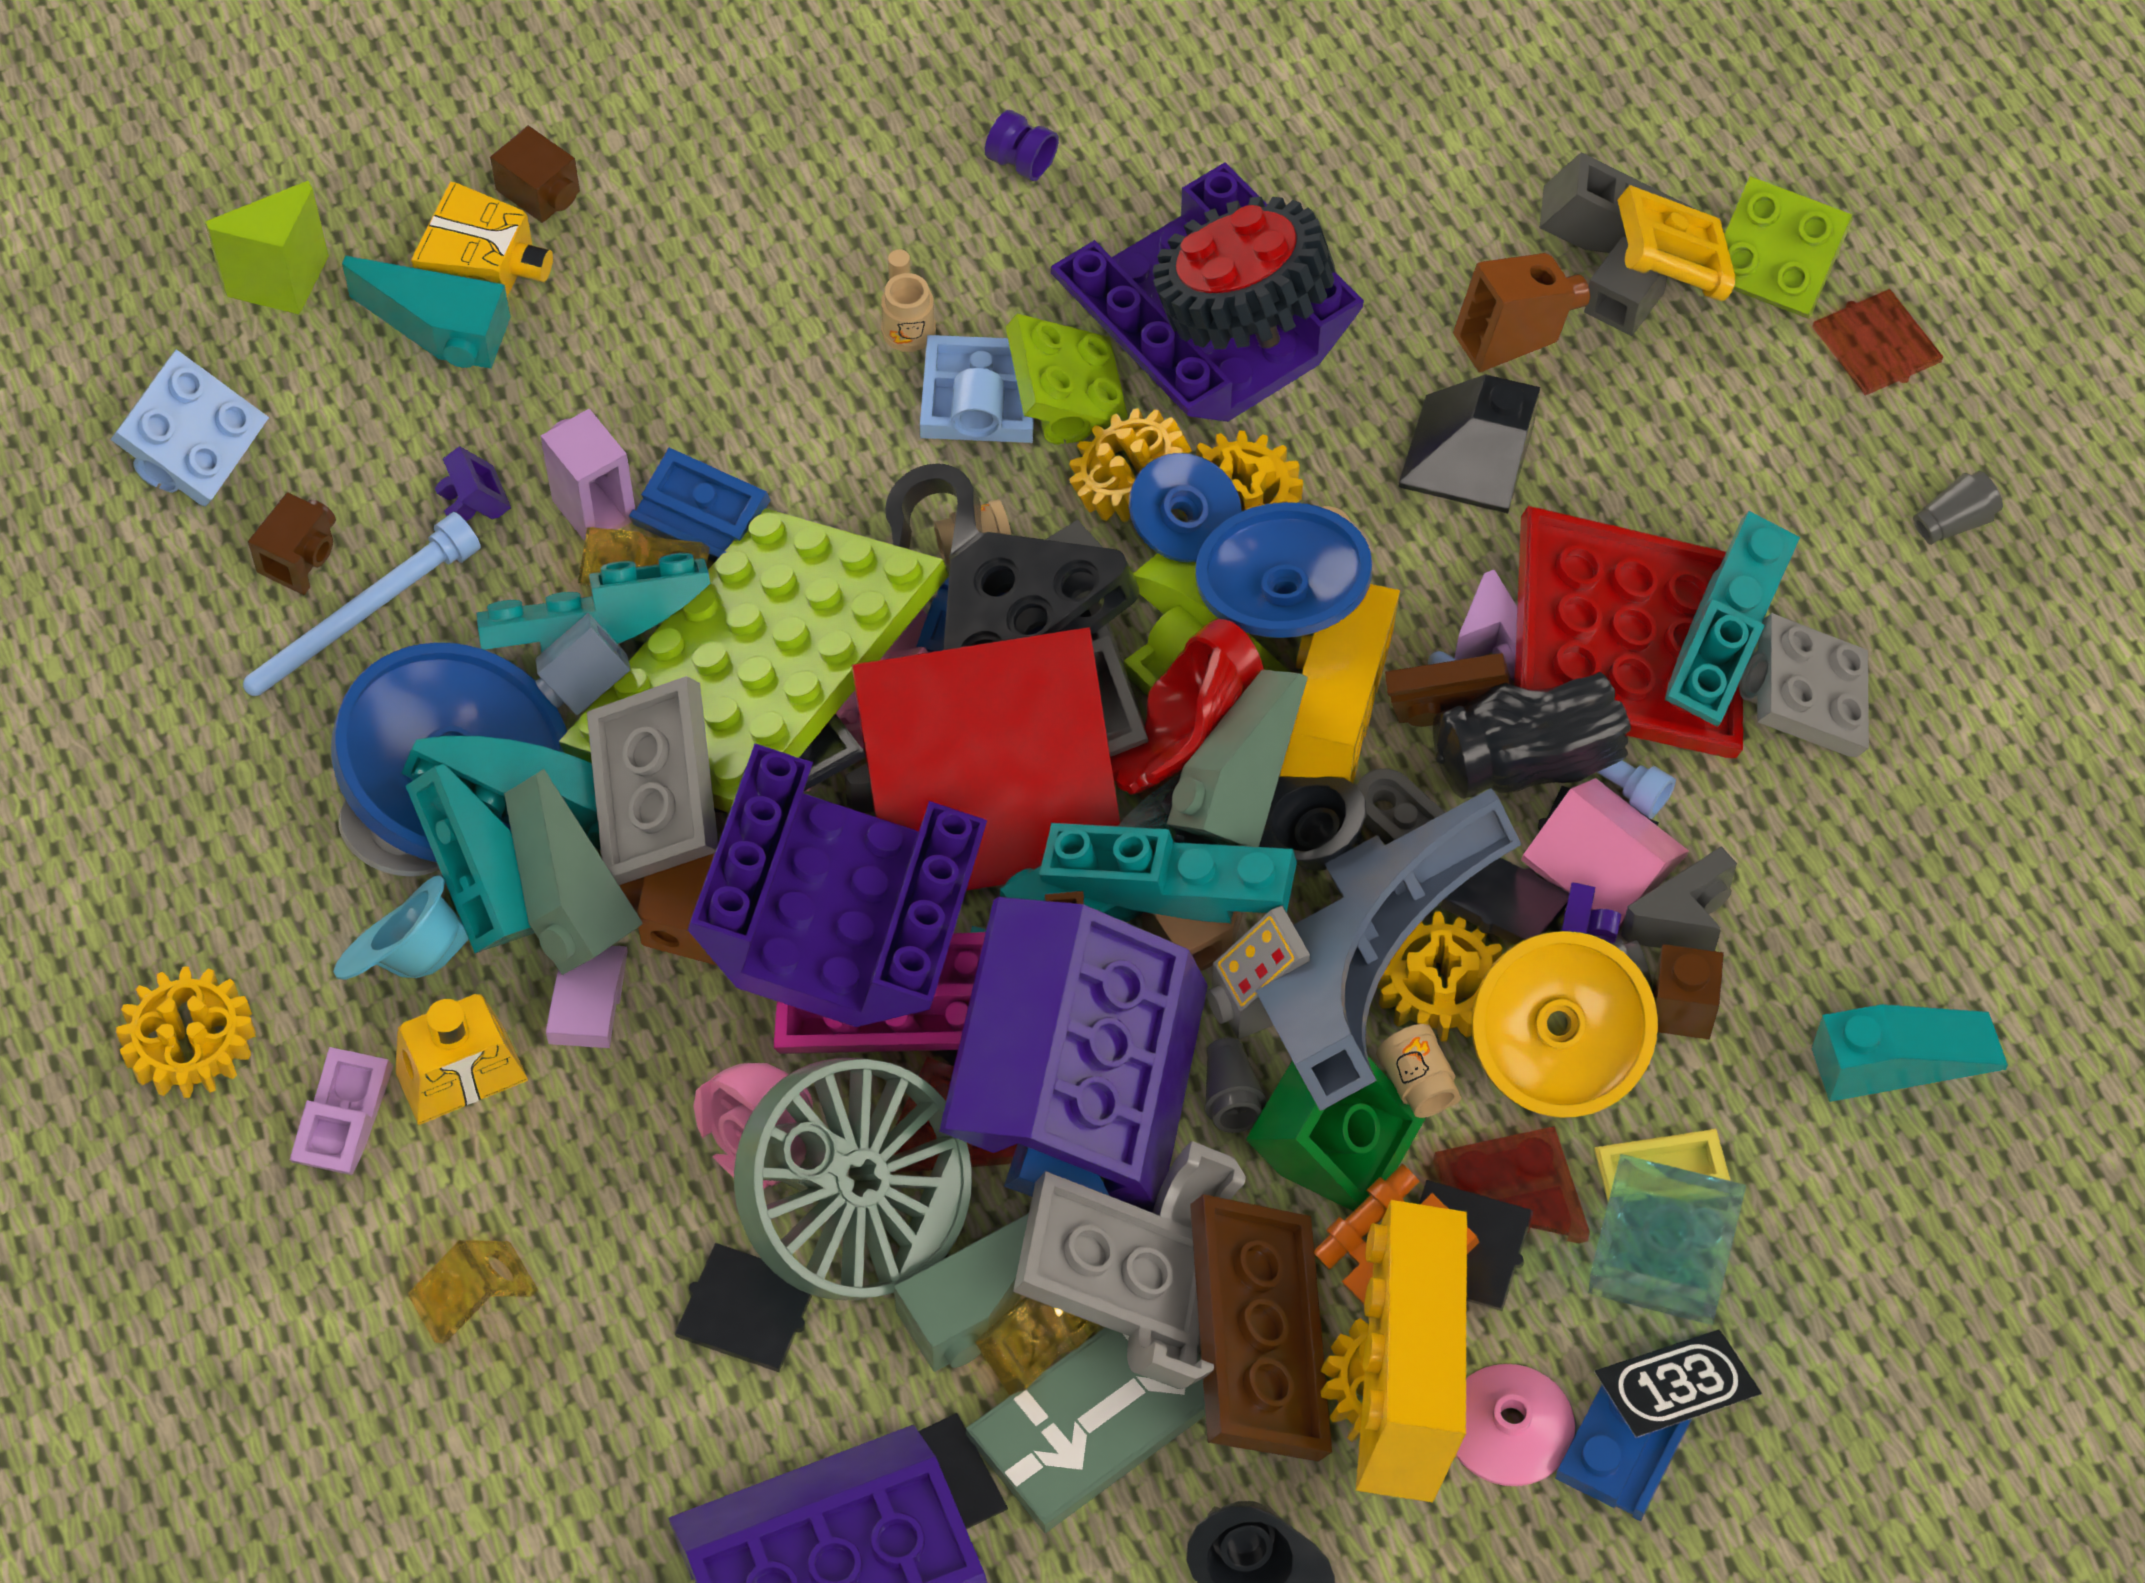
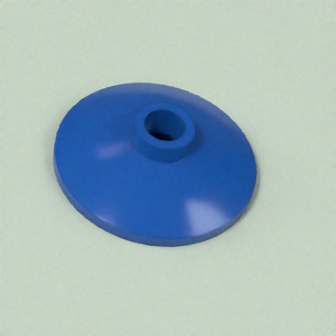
M1187 453L1167 454L1148 463L1134 480L1129 495L1130 516L1139 536L1155 552L1179 562H1196L1199 550L1208 535L1222 522L1242 512L1238 492L1226 473L1209 460ZM1171 510H1182L1187 515L1188 522L1178 520Z

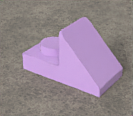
M1495 570L1484 573L1458 636L1455 659L1461 660L1480 657L1489 653H1503L1510 677L1515 683L1517 606Z

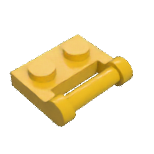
M1629 185L1617 200L1628 242V248L1625 253L1626 267L1643 274L1649 270L1701 288L1704 296L1720 302L1725 301L1734 288L1735 273L1720 218Z

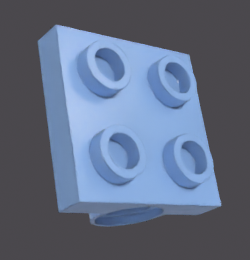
M927 335L920 438L1033 443L1034 418L1024 416L1008 338Z
M176 349L110 440L136 458L133 463L135 471L148 484L157 487L161 483L159 488L170 493L179 489L198 504L206 506L216 495L269 417Z

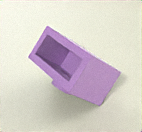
M590 408L573 418L559 421L548 432L540 436L552 501L588 546L632 522L629 515L632 509L635 510L627 454Z

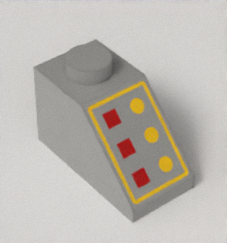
M1283 906L1269 911L1213 963L1212 988L1207 990L1208 1002L1217 1021L1220 1024L1228 1021L1238 1040L1273 1026L1256 990L1310 961V954Z

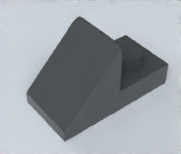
M1721 846L1627 906L1621 936L1627 942L1637 940L1642 946L1661 948L1662 944L1715 951L1721 930L1709 914L1720 908L1730 897L1732 892L1730 887L1737 865L1736 861Z

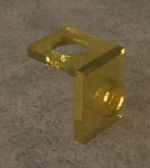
M459 1240L408 1293V1296L434 1342L445 1343L491 1296L531 1297L538 1291V1288L509 1241ZM488 1257L501 1261L511 1272L513 1281L500 1276L492 1268Z

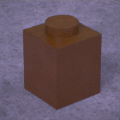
M529 125L490 156L496 190L541 223L546 221L556 211L567 209L580 192L575 158Z
M1662 944L1652 990L1658 1016V1033L1710 1040L1720 1004L1724 952Z

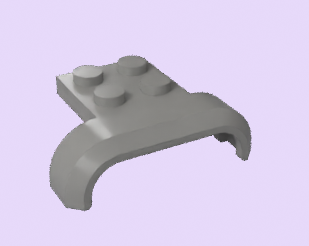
M1191 1141L1181 1151L1171 1166L1157 1196L1153 1212H1149L1045 1171L1035 1182L1013 1292L1128 1335L1127 1360L1132 1372L1176 1389H1184L1208 1376L1213 1371L1214 1364L1202 1359L1197 1362L1200 1333L1190 1204L1203 1194L1231 1200L1244 1185L1245 1174L1234 1157Z

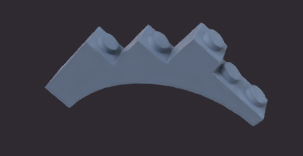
M1492 788L1385 846L1377 835L1325 863L1342 899L1294 924L1296 931L1310 954V961L1256 990L1261 1003L1320 1111L1376 1081L1369 1064L1366 1049L1367 1018L1378 983L1405 939L1445 897L1493 861L1522 845L1498 796Z

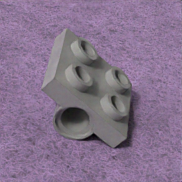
M1771 613L1762 622L1765 626L1758 639V651L1750 657L1740 679L1739 691L1741 697L1744 700L1757 704L1758 723L1846 756L1858 757L1869 749L1868 650Z

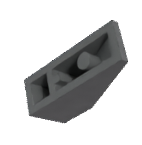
M1581 152L1544 185L1539 228L1584 250L1610 253L1622 236L1626 237L1617 200L1629 185L1690 208L1693 207Z

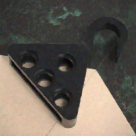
M936 463L917 467L903 475L892 487L887 497L885 514L891 526L893 545L906 549L910 547L912 534L910 517L915 506L925 497L936 493H948L957 497V512L949 556L951 562L943 650L1090 627L1092 636L1130 607L1139 596L1138 583L1124 554L1117 549L993 532L982 533L980 499L969 478L953 466ZM1011 588L1006 594L997 596L1001 591ZM1091 591L1087 596L1075 599L1079 594ZM1104 597V603L1099 612L1090 617H1079ZM1044 626L1041 631L1028 635L1033 629Z

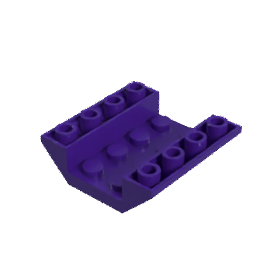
M1226 162L1182 187L1180 217L1113 257L1094 240L1052 265L1051 274L1187 416L1229 422L1320 365L1361 311L1364 300L1336 272H1333L1334 283L1332 288H1325L1327 297L1322 304L1311 302L1314 313L1306 320L1294 314L1292 318L1296 327L1287 332H1284L1277 325L1280 342L1274 347L1261 348L1255 334L1250 335V346L1237 348L1234 338H1230L1226 349H1214L1211 340L1203 348L1195 346L1192 338L1187 342L1181 339L1178 332L1173 331L1155 288L1153 267L1159 264L1157 256L1160 250L1170 249L1168 240L1175 233L1187 236L1184 225L1191 220H1195L1202 226L1207 223L1204 215L1205 212L1215 208L1218 216H1222L1228 213L1227 203L1238 200L1240 206L1244 207L1248 206L1250 198L1260 197Z
M755 743L692 915L688 931L736 988L829 1019L859 1027L930 1010L987 820L929 801L919 831L804 794L813 762Z
M1006 897L994 899L939 1132L992 1153L1019 1143L1104 1177L1103 1184L1109 1196L1153 1212L1157 1196L1170 1169L1208 988L1189 949L1084 904Z
M914 1424L668 1518L691 1580H695V1583H988L937 1458Z

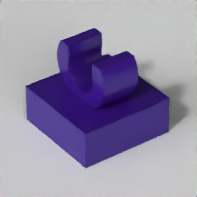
M461 446L443 458L449 476L443 478L436 485L435 491L447 500L457 497L455 503L444 510L446 516L455 512L467 522L478 511L493 520L511 509V505L492 464Z
M1572 882L1562 931L1585 933L1601 938L1609 943L1615 942L1621 914L1609 909H1595L1591 911L1596 887Z

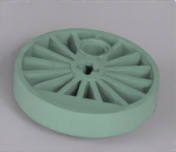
M835 1058L815 1062L792 1072L773 1086L755 1107L744 1127L736 1153L734 1168V1191L740 1220L749 1241L765 1264L780 1278L801 1291L825 1299L847 1301L869 1299L894 1293L895 1285L942 1261L956 1242L968 1212L972 1187V1168L967 1142L939 1132L946 1104L944 1098L925 1080L907 1069L884 1061L862 1058ZM841 1071H850L848 1117L834 1077V1073ZM872 1075L886 1080L887 1083L870 1120ZM813 1083L828 1128L800 1096V1093ZM906 1093L917 1106L887 1134L903 1095ZM785 1109L796 1121L795 1123L776 1125ZM929 1120L937 1139L892 1156ZM796 1136L802 1139L806 1149L805 1159L801 1166L796 1165L791 1157L790 1148ZM939 1154L930 1177L890 1174V1172ZM763 1180L782 1181L801 1192L766 1205ZM891 1187L924 1189L918 1202ZM820 1201L780 1240L771 1222L772 1218ZM894 1208L912 1217L909 1226ZM826 1222L806 1268L792 1254ZM885 1229L900 1246L895 1259ZM843 1237L840 1285L825 1280V1276ZM866 1240L879 1282L863 1286L864 1245Z

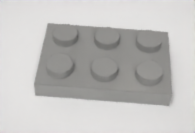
M685 676L588 711L587 720L601 856L618 885L715 853L718 846L700 683Z

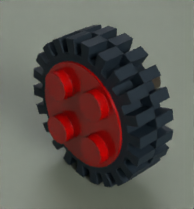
M1262 197L1250 198L1248 206L1244 207L1240 206L1238 200L1227 203L1228 213L1222 216H1218L1215 208L1205 212L1204 215L1207 223L1202 226L1195 220H1191L1184 225L1187 236L1175 233L1168 240L1170 249H1161L1157 256L1159 264L1153 267V275L1155 277L1153 281L1173 331H1177L1181 339L1187 342L1192 338L1195 346L1204 348L1211 340L1214 349H1226L1230 338H1234L1237 348L1250 346V335L1255 334L1261 348L1274 347L1280 342V335L1276 326L1279 325L1284 332L1296 327L1292 318L1294 314L1306 320L1314 313L1311 302L1322 304L1327 297L1325 288H1332L1334 277L1332 273L1335 272V265L1318 218L1316 219L1314 212L1308 207L1303 210L1302 204L1295 200L1286 205L1282 197H1272L1265 207Z

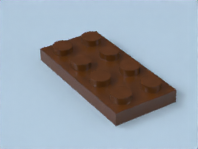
M1203 1194L1190 1204L1201 1359L1214 1364L1213 1371L1203 1378L1207 1442L1319 1462L1332 1453L1328 1399L1321 1398L1320 1392L1326 1384V1376L1321 1372L1322 1365L1324 1364L1311 1216Z

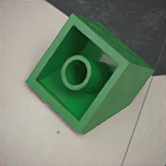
M1369 1057V1064L1376 1081L1320 1111L1292 1060L1248 1134L1246 1141L1280 1176L1354 1211L1370 1196L1366 1190L1379 1177L1386 1180L1399 1167L1426 1118H1419L1414 1115L1410 1105L1403 1103L1392 1081Z

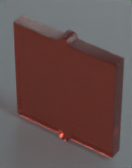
M1891 289L1858 303L1848 301L1844 309L1813 322V329L1865 396L1898 381L1907 383L1911 375L1941 363L1943 360V355Z

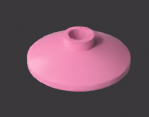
M1516 1364L1492 1365L1466 1378V1435L1456 1454L1459 1461L1478 1477L1503 1486L1529 1485L1553 1474L1559 1468L1575 1436L1573 1410L1560 1387L1541 1372ZM1507 1408L1517 1409L1523 1414L1524 1420L1517 1424L1508 1423L1502 1418L1501 1412Z

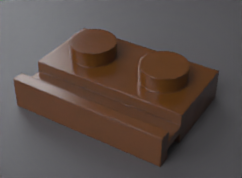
M1503 653L1385 671L1388 696H1391V703L1399 723L1408 722L1410 725L1417 727L1432 726L1433 719L1439 712L1453 709L1456 706L1463 705L1464 707L1475 698L1487 693L1495 685L1502 683L1513 685Z

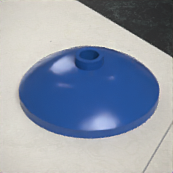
M1284 502L1266 504L1247 509L1230 517L1216 527L1203 542L1195 567L1196 582L1201 599L1218 619L1231 621L1246 633L1271 638L1304 636L1338 623L1353 612L1362 602L1372 579L1371 552L1362 533L1341 515L1319 506L1304 503Z

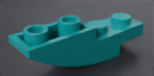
M1751 511L1745 514L1739 523L1720 567L1712 575L1675 664L1665 700L1715 726L1722 722L1765 626L1762 624L1763 619L1798 544L1799 536Z
M677 553L659 558L658 565L636 567L635 563L631 561L608 563L600 568V573L589 574L591 597L581 598L578 592H560L547 596L545 598L546 603L523 606L520 600H502L491 603L487 606V611L476 612L481 649L540 642L542 653L587 613L619 644L663 622L710 584L704 558L694 559L693 555L689 553Z
M440 736L416 739L401 774L414 781L434 766L445 764L500 821L509 825L504 793L544 769L593 846L601 850L592 763L544 746L511 739L484 736Z
M1051 823L1039 875L1045 883L1069 892L1083 891L1084 897L1152 914L1231 924L1234 911L1268 913L1272 909L1283 906L1287 913L1297 861L1293 849L1174 843L1169 829Z

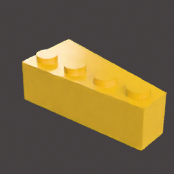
M1370 584L1362 602L1347 617L1326 629L1315 632L1313 636H1302L1296 669L1303 670L1302 675L1307 676L1308 679L1279 777L1345 778L1354 784L1363 738L1367 735L1375 695L1378 693L1394 632L1400 590Z
M1391 1200L1381 1224H1371L1366 1243V1261L1374 1264L1373 1276L1368 1282L1364 1304L1365 1316L1369 1317V1327L1363 1356L1365 1378L1356 1491L1433 1503L1466 1435L1467 1212Z

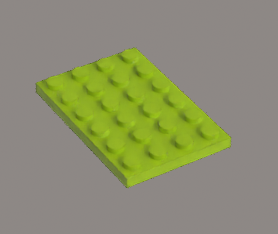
M765 508L760 515L750 522L749 530L740 541L734 540L725 550L726 553H723L709 568L710 584L687 605L662 622L629 660L630 671L588 707L561 738L559 743L564 753L592 763L587 720L588 711L687 676L700 683L714 808L730 813L754 744L756 743L799 758L854 692L855 686L851 665L880 660L949 577L944 560Z

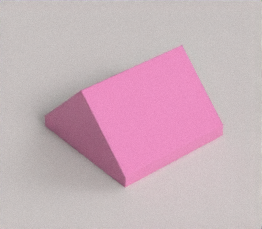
M1595 778L1568 791L1525 851L1521 861L1546 881L1564 889L1568 893L1570 892L1572 882L1596 887L1591 911L1595 909H1609L1620 913V928L1624 923L1627 906L1657 888L1688 855L1689 850Z

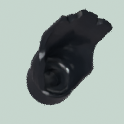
M1598 672L1553 688L1541 690L1524 689L1508 683L1495 685L1487 693L1475 698L1464 707L1463 705L1456 706L1453 709L1443 710L1436 714L1433 719L1432 733L1436 752L1435 759L1439 763L1443 776L1453 792L1460 798L1465 799L1490 788L1498 793H1512L1533 785L1582 781L1588 776L1626 759L1628 756V751L1625 748L1628 744L1626 733L1631 730V726L1622 702L1615 700V689L1606 676Z

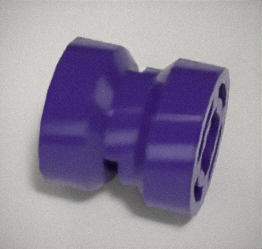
M1006 110L996 119L990 129L984 147L985 156L999 165L1009 163L1015 166L1019 175L1030 181H1037L1053 162L1059 144V136L1056 132L1044 126L1034 128L1028 124L1025 116L1013 110Z

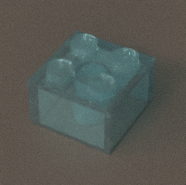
M1620 1154L1590 1273L1588 1294L1713 1325L1746 1185Z

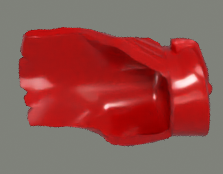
M1216 619L1206 624L1187 641L1184 650L1177 656L1163 675L1154 682L1148 695L1145 722L1149 742L1110 757L1113 779L1120 789L1127 791L1130 795L1140 793L1182 770L1183 766L1260 671L1264 670L1255 645L1246 632L1238 625L1225 619Z

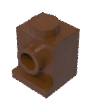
M287 492L248 540L256 572L305 595L310 589L308 573L313 567L318 568L322 566L331 553L333 537L330 529L336 522L334 513L317 500H308L307 502Z

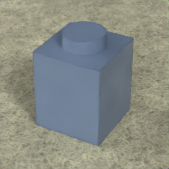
M589 613L535 658L537 674L540 676L535 682L540 691L554 706L560 708L565 703L577 716L630 671L628 655Z

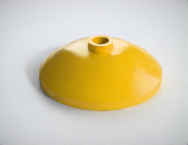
M1556 931L1539 934L1519 942L1493 963L1485 974L1476 993L1472 1009L1471 1029L1474 1048L1481 1067L1490 1081L1503 1095L1519 1106L1535 1113L1565 1118L1585 1116L1601 1111L1618 1102L1632 1090L1644 1075L1654 1053L1657 1041L1658 1016L1653 993L1646 978L1637 965L1623 951L1593 935L1571 931ZM1556 1011L1562 1012L1567 1018V1027L1559 1035L1552 1034L1547 1027L1549 1016Z

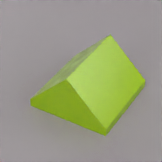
M308 180L205 221L223 290L227 297L300 315L329 257L313 188Z

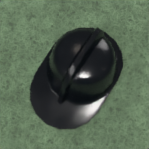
M1279 777L1259 847L1293 849L1297 865L1307 870H1326L1325 863L1362 844L1363 837L1360 831L1366 818V800L1358 786L1345 778Z
M1237 1501L1222 1508L1214 1506L1208 1513V1516L1195 1527L1187 1542L1186 1562L1193 1579L1197 1583H1335V1575L1329 1559L1315 1543L1282 1520L1271 1507L1255 1501Z

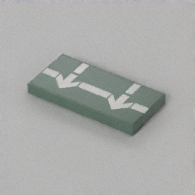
M1105 1327L966 1428V1436L1043 1532L1047 1533L1206 1416L1203 1379L1184 1389H1176L1132 1372L1127 1360L1129 1336ZM1200 1337L1197 1349V1362L1201 1360Z

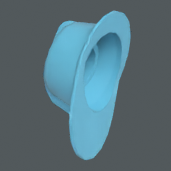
M437 875L427 880L402 905L363 932L338 959L333 971L336 978L347 980L360 975L374 965H378L400 977L419 978L433 974L445 966L468 941V936L461 919L441 896L445 885L443 876Z

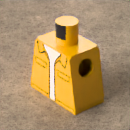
M450 181L411 258L412 267L504 284L508 297L517 276L545 282L551 272L553 252L549 249L532 245L528 215L523 210Z
M473 994L458 1001L452 999L438 1000L429 1007L426 1014L408 1020L398 1027L396 1076L418 1125L528 1081L504 1026L482 994Z

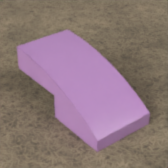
M610 946L595 958L564 975L558 969L546 1029L548 1044L610 1048L616 1004H620L628 952L627 947Z
M329 1047L314 1102L306 1101L290 1161L292 1163L352 1175L367 1144L390 1079L393 1064L388 1059Z

